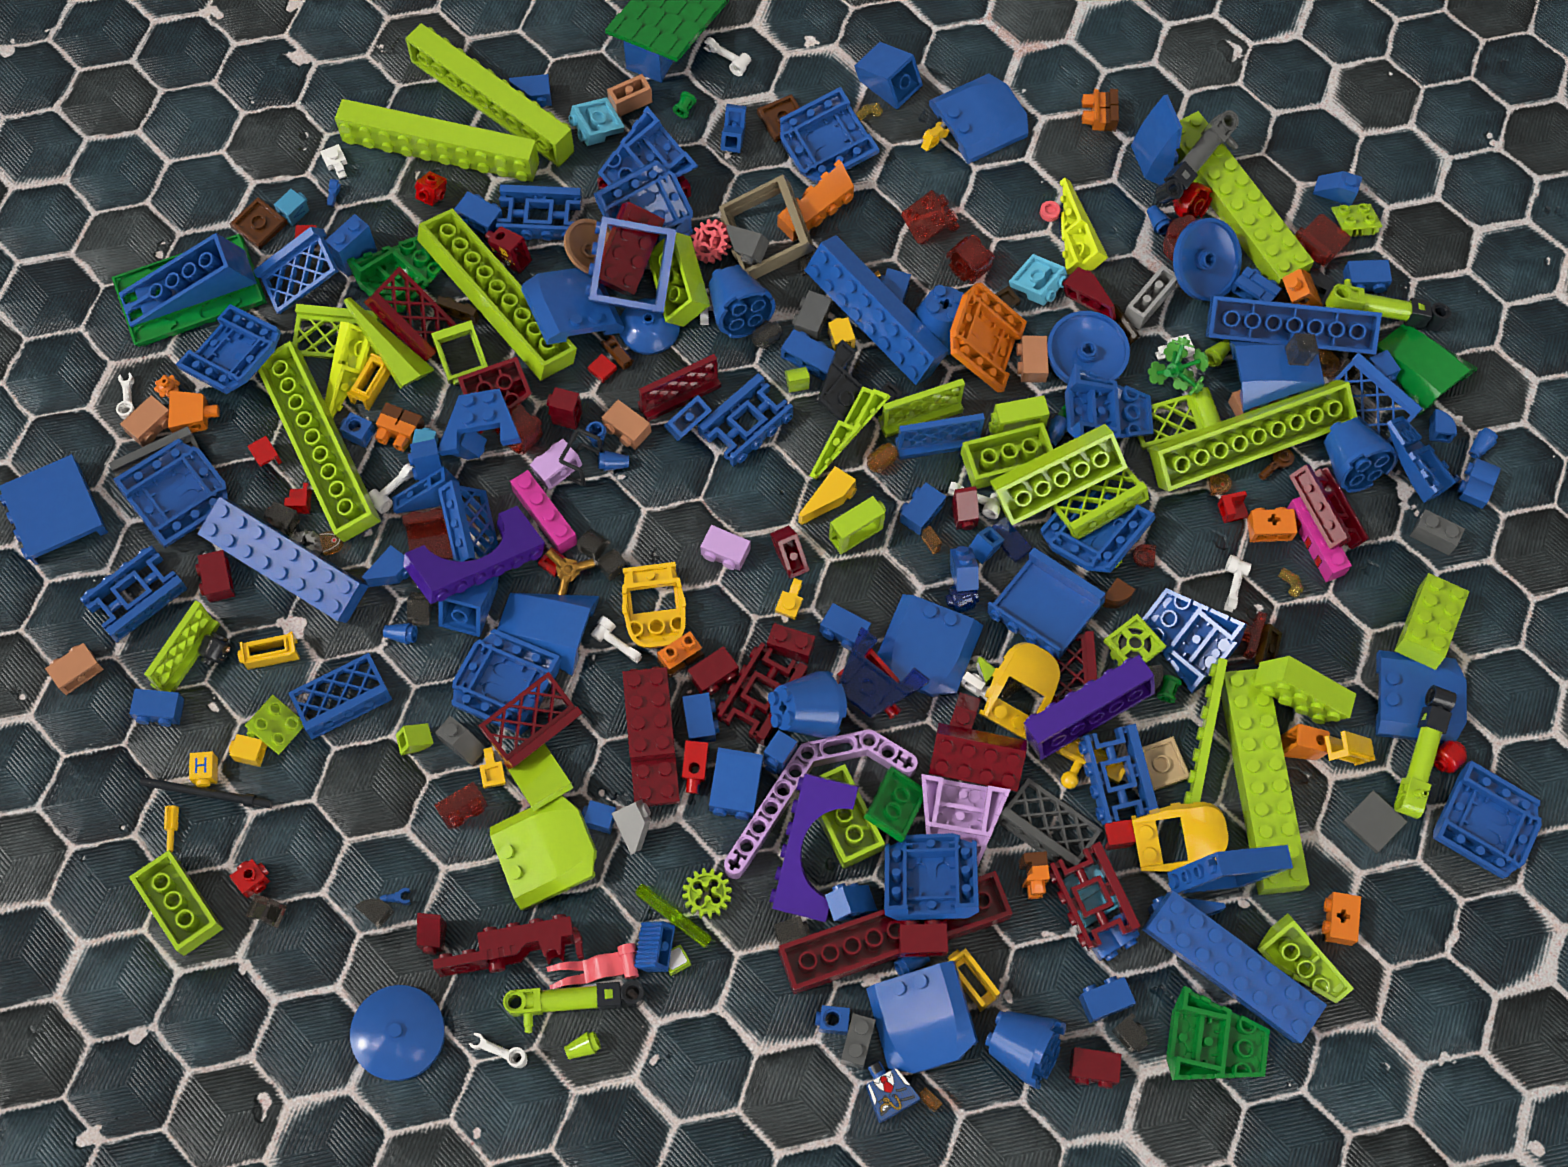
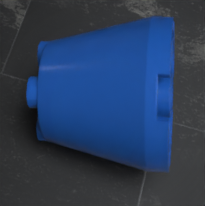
M740 265L716 269L712 273L708 290L715 321L721 332L727 334L730 338H742L757 332L756 328L765 320L769 321L772 318L776 304L771 293L742 269Z
M937 285L928 293L913 314L949 350L946 355H950V329L964 293L952 287Z
M1358 417L1343 423L1336 422L1330 427L1331 432L1323 443L1326 447L1337 483L1347 492H1358L1373 486L1372 481L1379 478L1383 473L1388 475L1398 461V454L1394 447L1360 421Z
M817 671L782 684L768 694L772 715L771 724L773 727L816 738H831L839 734L842 718L846 717L847 701L842 684L837 683L832 672Z
M999 1011L995 1020V1024H997L993 1033L990 1032L985 1042V1045L989 1046V1054L1027 1085L1040 1089L1041 1083L1039 1082L1042 1078L1048 1079L1061 1050V1039L1059 1038L1060 1034H1065L1066 1024L1055 1018L1013 1011Z

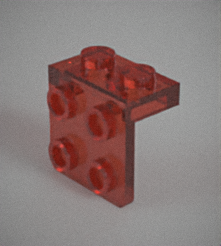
M931 190L902 212V218L918 244H924L945 227L953 232L960 228L957 223L958 217L947 206L949 201L944 194L940 195Z
M1324 214L1318 215L1305 229L1301 227L1295 234L1297 240L1312 259L1323 267L1351 239L1349 234Z
M434 508L429 512L423 513L411 512L408 515L402 516L403 524L407 531L409 551L425 545L430 552L443 559H451L453 557L442 509Z

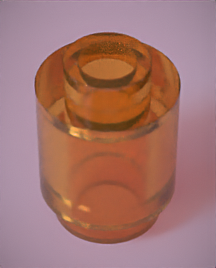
M890 443L879 446L867 456V466L869 469L878 473L884 471L896 461L898 456L896 448Z

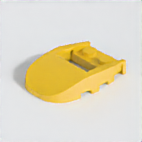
M675 562L623 568L622 613L632 641L642 648L651 649L666 647L683 636L686 621V601L680 578H678ZM665 586L674 587L676 609L633 614L630 591Z
M1022 642L1010 648L1003 657L1004 661L999 668L995 669L990 688H987L985 697L988 698L985 708L980 710L979 714L1018 737L1026 739L1024 722L1029 716L1002 701L998 696L1010 676L1044 696L1036 712L1038 714L1044 711L1052 702L1060 679V669L1057 661L1049 652L1035 644Z
M1178 802L1160 809L1149 810L1148 815L1136 818V815L1131 816L1141 871L1170 872L1215 852L1225 851L1228 845L1225 817L1222 811L1211 803L1193 802V804H1181ZM1180 817L1188 860L1163 864L1156 820Z

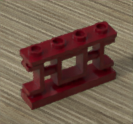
M1306 464L1289 475L1329 549H1335L1338 546L1342 547L1345 544L1350 549H1354L1369 539L1329 467L1319 468L1314 472L1312 467Z
M761 642L759 647L755 646L749 656L751 658L748 665L744 664L738 675L740 676L738 682L732 683L727 693L729 695L725 702L721 701L716 712L718 713V721L725 722L728 726H730L735 717L751 725L749 737L756 739L757 743L765 746L775 729L771 724V712L759 731L757 730L760 727V721L752 718V715L756 709L767 715L770 710V704L767 701L764 705L748 696L756 681L775 690L776 687L781 685L774 681L778 673L789 678L791 673L795 671L789 680L790 682L806 676L808 666L801 662L798 664L792 659L788 668H785L770 659L773 655V649L766 647V644ZM764 655L762 664L770 668L769 672L765 676L755 671L750 678L761 657ZM743 691L740 695V700L748 704V707L744 713L733 707L728 715L740 692Z
M1101 842L1083 849L1086 861L1067 869L1062 859L1049 864L1050 881L1052 884H1057L1060 890L1057 892L1058 898L1062 905H1067L1069 910L1067 917L1071 925H1076L1080 933L1077 934V938L1081 947H1086L1088 951L1102 945L1098 936L1099 933L1118 926L1121 935L1124 936L1139 930L1141 927ZM1091 855L1094 856L1106 881L1105 884L1101 875L1089 880L1085 873V868L1094 865ZM1059 869L1064 877L1076 873L1080 884L1070 889L1073 895L1072 898L1059 874ZM1098 884L1106 903L1086 911L1078 892ZM1111 897L1114 898L1126 926H1124L1121 918L1111 922L1108 921L1104 911L1114 907ZM1079 911L1083 919L1096 915L1100 927L1090 931L1093 938L1092 941L1078 914Z

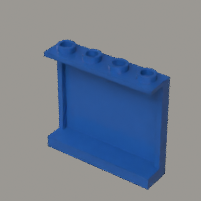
M72 454L0 485L2 493L0 494V501L4 507L7 506L9 510L6 513L7 518L16 527V530H13L18 542H22L24 546L21 548V552L25 559H30L34 565L38 564L37 557L95 531L100 536L108 533L80 465Z
M1033 548L1029 553V560L995 602L988 603V614L994 621H1001L1011 632L1019 633L1028 643L1039 646L1059 660L1105 603L1106 593L1038 549Z

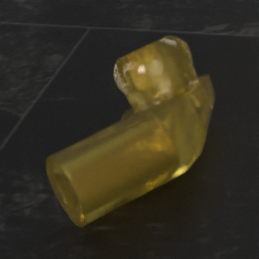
M875 102L863 105L855 114L861 122L870 113H873L875 117L881 115L883 109L879 103Z
M1283 567L1278 577L1290 584L1291 588L1288 593L1293 597H1298L1304 589L1301 580L1296 574Z

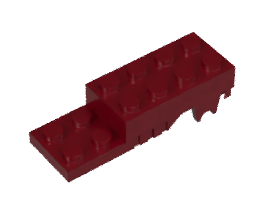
M667 667L623 671L634 802L642 799L643 803H646L648 807L680 803Z
M558 914L553 916L551 920L543 921L542 918L532 919L529 921V924L520 925L519 922L507 924L506 928L501 929L486 927L483 929V932L477 933L478 952H476V949H468L462 951L461 955L453 956L452 953L441 954L438 956L439 959H433V967L440 977L489 969V972L495 973L506 970L505 965L521 963L531 952L542 950L548 965H551V961L554 958H559L562 962L565 961V946L575 944L577 957L581 960L585 959L583 940L580 931L574 927L571 916L566 917V914Z

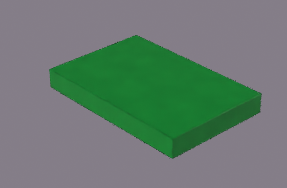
M891 766L887 770L863 818L901 843L905 839L923 803L922 786Z

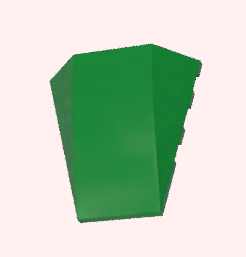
M418 236L398 242V245L393 247L389 245L382 247L381 251L371 253V251L364 253L363 257L357 259L354 257L347 259V263L359 287L368 296H371L399 266L423 290L443 269L417 240ZM398 274L395 277V286L405 287L404 279ZM382 290L379 293L385 300L392 301L391 290ZM395 290L396 301H406L405 291ZM409 291L410 302H413L419 294L416 291ZM396 305L397 312H404L406 310V305Z
M1404 324L1377 345V352L1381 353L1388 350L1401 369L1396 376V381L1398 385L1401 384L1406 394L1423 408L1418 416L1433 406L1437 399L1458 381H1464L1478 369L1420 331Z
M1183 986L1172 1011L1166 1060L1172 1080L1265 1077L1270 1029L1243 1015L1240 1016L1232 1012L1231 1009L1212 1002L1210 998L1193 992L1192 989Z

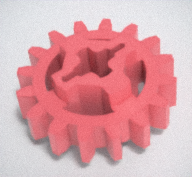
M707 219V224L700 223V229L694 228L696 234L691 235V238L694 239L692 243L697 259L705 264L708 262L714 264L715 259L722 260V254L727 256L726 249L732 246L728 244L731 240L726 229L727 225L717 219L714 221Z

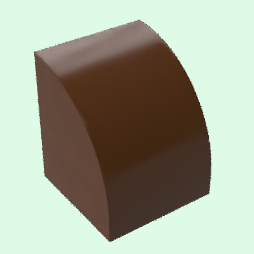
M1117 577L1105 594V603L1102 606L1106 608L1122 607L1129 602L1136 589Z

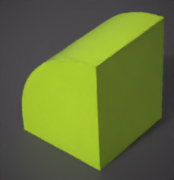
M806 367L785 370L789 393L809 389L810 376Z
M428 723L403 726L396 734L401 755L416 753L434 744Z

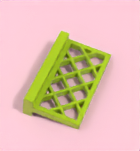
M296 304L295 312L297 316L292 343L298 348V343L306 338L311 346L304 351L300 350L303 356L333 359L334 353L332 352L335 351L336 344L333 346L328 338L335 332H339L340 322L358 324L348 308ZM366 310L382 324V320L373 311ZM302 320L311 321L314 325L305 333L301 330ZM324 323H331L334 328L324 335L319 327ZM317 329L323 337L313 344L307 336ZM326 340L331 348L325 353L319 352L316 347Z
M963 378L883 404L882 415L878 416V422L885 438L898 434L899 427L903 425L936 421L963 413L964 408L961 404L965 386Z
M1127 468L1123 470L1122 476L1113 475L1105 479L1104 486L1093 485L1087 488L1085 496L1073 495L1066 500H1069L1067 507L1058 506L1057 504L1051 507L1070 530L1071 536L1079 540L1135 508L1136 505L1149 500L1148 488L1144 482H1140L1132 471ZM1109 480L1120 481L1119 487H1107ZM1124 482H1132L1135 485L1130 489H1122ZM1091 490L1102 491L1100 498L1089 497ZM1106 492L1117 493L1116 497L1111 500L1104 499ZM1072 501H1082V509L1071 508ZM1087 502L1098 504V507L1094 510H1086ZM1069 513L1080 514L1079 518L1073 522H1070L1068 519Z
M194 601L144 673L151 682L152 688L158 691L175 692L199 657L197 650L203 637L206 634L216 632L219 628L220 623L211 618L200 602Z

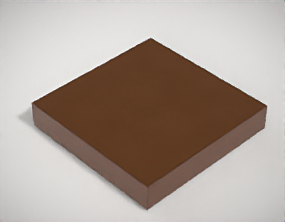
M792 94L757 108V114L774 143L781 140L780 118L800 108Z
M257 197L229 224L232 229L260 250L288 224V221Z

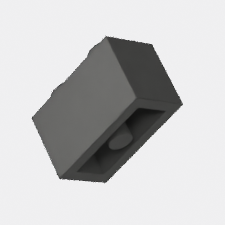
M809 290L807 296L801 299L799 314L794 315L792 321L794 329L799 332H805L810 338L818 341L830 313L832 299Z
M1425 509L1418 518L1410 537L1450 555L1457 547L1465 528Z
M853 1013L840 1064L863 1070L876 1019Z

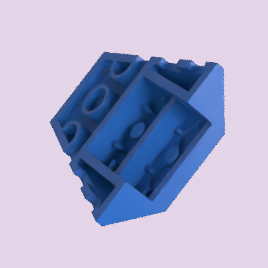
M1168 94L1164 95L1151 110L1131 145L1144 178L1158 185L1165 183L1164 178L1172 170L1174 163L1178 162L1179 156L1176 149L1180 148L1182 134L1181 123Z
M647 106L639 120H636L626 137L624 136L616 151H613L598 174L607 185H610L654 160H658L661 165L672 171L676 177L697 168L698 165L686 151L682 150Z
M1230 340L1232 357L1237 362L1240 377V399L1243 413L1250 411V408L1256 406L1263 407L1271 401L1277 399L1281 401L1287 399L1289 395L1295 393L1299 395L1325 385L1317 348Z
M1078 364L1073 366L1065 391L1067 432L1074 438L1103 424H1106L1112 430L1115 438L1154 434L1150 395L1127 385L1125 387L1120 386L1113 379L1106 380L1099 377V373L1092 370L1090 372L1085 371Z
M1404 416L1387 422L1402 467L1423 503L1436 498L1462 480L1457 474L1452 476L1447 470L1450 466L1444 460H1439L1434 453L1435 450L1430 445L1425 446L1420 441L1422 436Z
M1165 588L1143 617L1145 623L1166 645V648L1162 651L1164 657L1172 664L1176 670L1175 672L1183 679L1192 694L1212 679L1209 676L1211 663L1215 664L1218 658L1228 660L1241 643L1247 625Z
M510 593L497 630L559 655L562 659L560 669L573 677L579 659L578 649L589 617H593L600 597Z

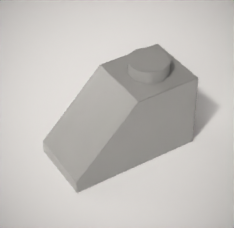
M642 799L612 813L631 855L642 849L651 822L650 809L646 803H643Z

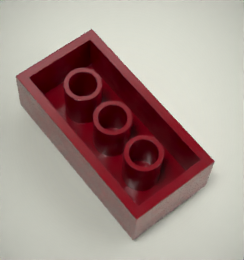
M631 202L623 203L616 219L658 227H662L665 219ZM613 226L603 249L598 283L626 296L635 295L659 234Z
M939 723L929 774L1011 789V791L1018 792L1027 752V740Z

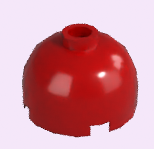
M1192 182L1188 189L1183 191V195L1173 201L1176 215L1188 224L1193 222V219L1198 215L1202 218L1212 202V197L1209 196L1212 190L1202 183Z

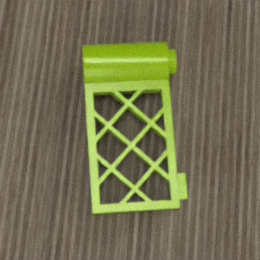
M1202 387V391H1199L1198 394L1193 393L1191 396L1187 394L1152 404V419L1162 422L1163 425L1160 431L1153 429V433L1157 435L1154 441L1145 443L1143 436H1138L1142 450L1147 449L1149 452L1148 448L1221 422L1209 388ZM1185 401L1189 407L1186 413L1175 409L1178 403ZM1164 408L1170 411L1166 419L1156 415L1158 409ZM1172 413L1183 417L1180 425L1169 421ZM1188 419L1195 423L1196 429L1188 430L1182 426L1185 420ZM1166 425L1177 429L1174 435L1168 436L1162 433Z

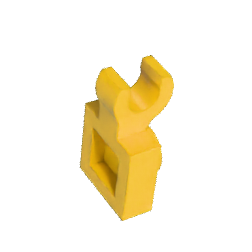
M937 122L934 128L928 129L924 133V141L921 148L925 151H929L938 145L940 139L948 136L950 130L942 128V122Z
M794 578L789 593L782 591L775 613L794 620L796 619L803 602V598L798 596L802 587L801 580Z
M492 747L483 749L486 764L479 765L483 788L506 785L502 761L495 762V754Z

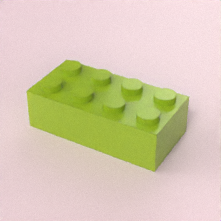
M676 232L663 315L665 322L684 327L710 306L691 236ZM665 238L654 246L649 258L656 289Z
M1044 422L963 442L960 454L971 486H976L977 489L991 486V480L1053 450Z
M1428 573L1417 590L1395 652L1436 670L1446 657L1469 591Z
M1291 656L1260 662L1253 685L1261 690L1262 694L1276 698L1280 704L1292 707L1296 713L1310 717L1317 724H1325V722L1330 721L1338 722L1342 719L1350 718L1356 698V693Z
M845 764L820 775L821 777L855 785ZM859 791L857 792L853 810L836 809L818 818L843 869L884 851L885 842L878 828L863 818L867 807Z
M170 850L129 876L175 950L181 955H187L224 929L178 858Z

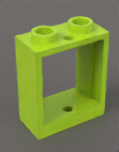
M471 320L431 333L448 384L459 385L457 377L488 367ZM470 335L481 366L451 375L441 343Z
M1045 395L995 404L994 411L991 413V422H989L990 434H998L1044 422L1046 428L1050 413Z
M872 496L830 522L829 540L840 555L883 529L886 512L883 503L877 501Z

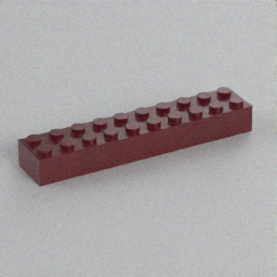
M996 871L978 877L979 912L969 918L929 919L947 923L948 941L1011 918L1013 913ZM883 909L779 945L778 952L793 995L898 959L900 957L899 925H903L905 921H917V924H927L929 920L897 921L886 916Z

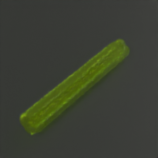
M641 884L636 889L635 893L638 897L702 947L709 945L712 940L709 934L646 885Z

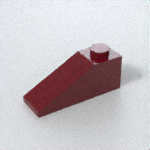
M1078 267L1063 282L1066 297L1113 320L1116 319L1114 304L1092 272Z

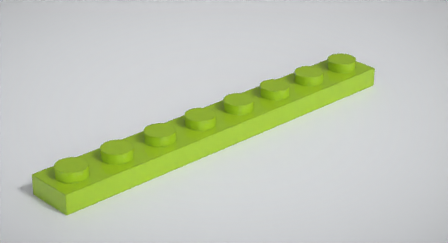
M1218 658L1215 664L1211 663L1209 669V676L1212 679L1211 684H1207L1205 690V697L1208 698L1207 705H1203L1200 718L1204 720L1202 727H1199L1196 740H1199V745L1193 752L1192 761L1195 762L1194 770L1189 772L1188 783H1191L1190 791L1185 793L1184 804H1193V802H1200L1227 659Z

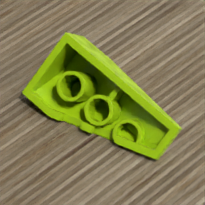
M1288 913L1270 927L1257 948L1270 963L1282 972L1312 988V990L1334 1003H1338L1354 989Z

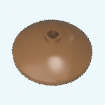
M580 219L573 222L566 230L564 248L571 262L578 269L588 274L590 262L594 263L595 255L591 253L593 242L598 240V234H595L597 221ZM608 227L606 230L604 246L611 232Z

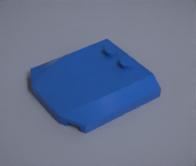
M989 73L929 100V106L937 118L943 120L959 144L958 150L967 164L1028 137L1026 111L1009 86Z
M841 87L780 118L782 145L799 173L816 184L821 180L820 176L826 171L830 173L836 168L834 163L838 160L848 170L879 153L878 146L870 133L867 134Z
M658 160L650 162L594 193L596 203L603 217L616 219L621 205L631 202L665 219L663 228L674 229L677 233L687 236L693 234L691 226L693 210L676 175L661 165ZM664 235L658 236L655 246L665 238Z
M578 268L538 273L522 284L521 290L547 345L566 342L568 336L603 331L605 336L623 333L625 327L615 306L589 302V296H585L587 283L591 284L592 275H588ZM598 283L597 294L609 296L605 286Z
M231 304L217 318L220 325L195 353L189 349L175 364L183 372L225 394L237 389L251 379L274 353L281 335L280 330L276 326Z
M180 439L173 441L114 478V482L122 495L164 548L201 526L219 497L228 499L225 481L202 451L194 446L191 447L183 443Z
M1085 489V490H1083V491H1081V492H1079V493H1077V494H1075V495H1077V496H1085V495H1086V492H1087V489ZM1091 490L1089 497L1100 498L1102 491ZM1107 492L1105 493L1104 499L1111 500L1115 498ZM1065 500L1060 506L1067 507L1069 500ZM1072 501L1071 508L1082 509V501ZM1087 502L1086 510H1094L1098 507V504ZM1136 505L1130 511L1077 540L1071 536L1070 530L1055 512L1040 530L1050 549L1056 554L1087 571L1112 572L1156 517L1155 513ZM1069 513V521L1073 522L1078 519L1080 514Z
M902 594L877 655L896 675L900 685L930 697H939V695L946 694L953 696L957 694L982 632L983 625L974 618L914 595Z
M493 629L490 631V635L483 640L479 639L473 644L457 672L452 684L454 692L451 704L454 708L486 720L547 672L555 679L560 669L561 657ZM547 679L541 683L540 693H548L551 684ZM526 694L523 697L522 706L534 708L535 695ZM539 696L538 708L545 697ZM508 708L505 720L517 721L518 709ZM522 710L520 722L531 723L533 711ZM491 721V722H490V723H492V724L497 725V726L500 727L501 722H496V721ZM504 723V729L515 733L516 724ZM520 725L519 735H522L529 726Z
M1379 650L1376 653V673L1379 674L1376 736L1417 740L1420 731L1417 725L1422 708L1426 707V693L1432 685H1436L1456 693L1457 697L1456 703L1450 711L1452 715L1447 733L1442 734L1440 743L1447 740L1457 741L1467 723V680L1456 659L1444 658L1437 669L1434 670L1400 653Z
M1470 761L1458 775L1433 830V839L1501 879L1507 878L1509 874L1525 864L1542 826L1541 818L1538 816L1540 800L1479 764Z
M945 833L906 835L901 843L898 842L891 846L890 843L886 844L885 915L899 921L969 918L979 912L977 841L972 840L971 843L962 840L960 835Z
M955 961L929 966L866 988L874 1019H876L875 1023L888 1069L897 1068L898 1071L917 1074L959 1061L973 1045L978 1043Z

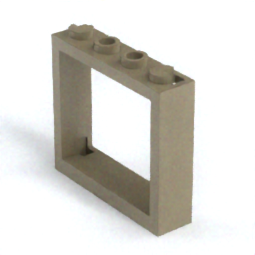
M784 175L719 206L721 222L725 225L737 227L734 216L782 193L800 243L763 260L761 264L757 263L753 266L743 262L741 256L732 248L731 252L734 258L738 260L742 269L754 279L815 250L791 183Z

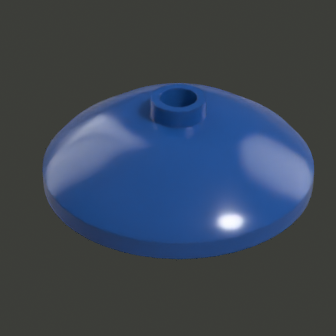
M653 298L637 300V302L655 305V299ZM625 308L620 316L625 327L623 333H619L620 338L630 350L639 354L654 355L669 349L677 340L680 332V326L665 322L663 313L657 314ZM646 318H651L652 320H651V321H646L645 319H646Z

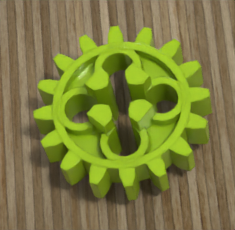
M702 868V874L700 875L694 871L693 879L687 877L689 885H683V890L687 893L683 894L682 898L688 900L685 903V907L689 908L692 906L691 914L694 915L696 912H699L701 919L704 914H708L709 919H712V913L714 912L720 916L721 908L727 910L725 902H731V897L727 894L731 893L732 889L731 887H726L729 884V880L724 879L722 881L723 873L720 872L718 875H715L713 868L710 873H706L705 868ZM716 881L718 886L711 888V896L713 898H720V902L717 904L713 903L711 897L707 895L704 898V904L698 906L696 901L702 900L703 891L701 889H694V885L697 883L701 884L703 890L707 892L710 889V883Z

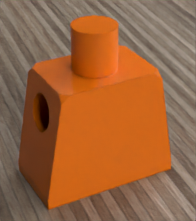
M1298 269L1282 278L1293 304L1323 307L1309 272Z
M170 391L168 428L172 433L187 426L192 433L206 430L208 428V418L220 416L219 405H209L204 394Z
M1297 724L1281 735L1284 757L1306 760L1322 758L1328 754L1325 736H1330L1329 731Z

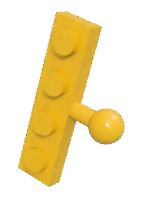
M1079 738L1056 751V753L1074 762L1071 769L1061 776V784L1067 789H1073L1078 785L1079 778L1077 775L1081 767H1084L1086 763L1084 755H1081L1078 748ZM1102 749L1093 750L1097 763L1108 760L1106 751ZM1123 762L1105 766L1109 780L1119 784L1125 773Z

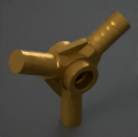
M552 548L545 554L557 565V574L559 579H561L558 595H566L569 582H572L581 570L595 567L593 558L577 563L575 560L562 559Z

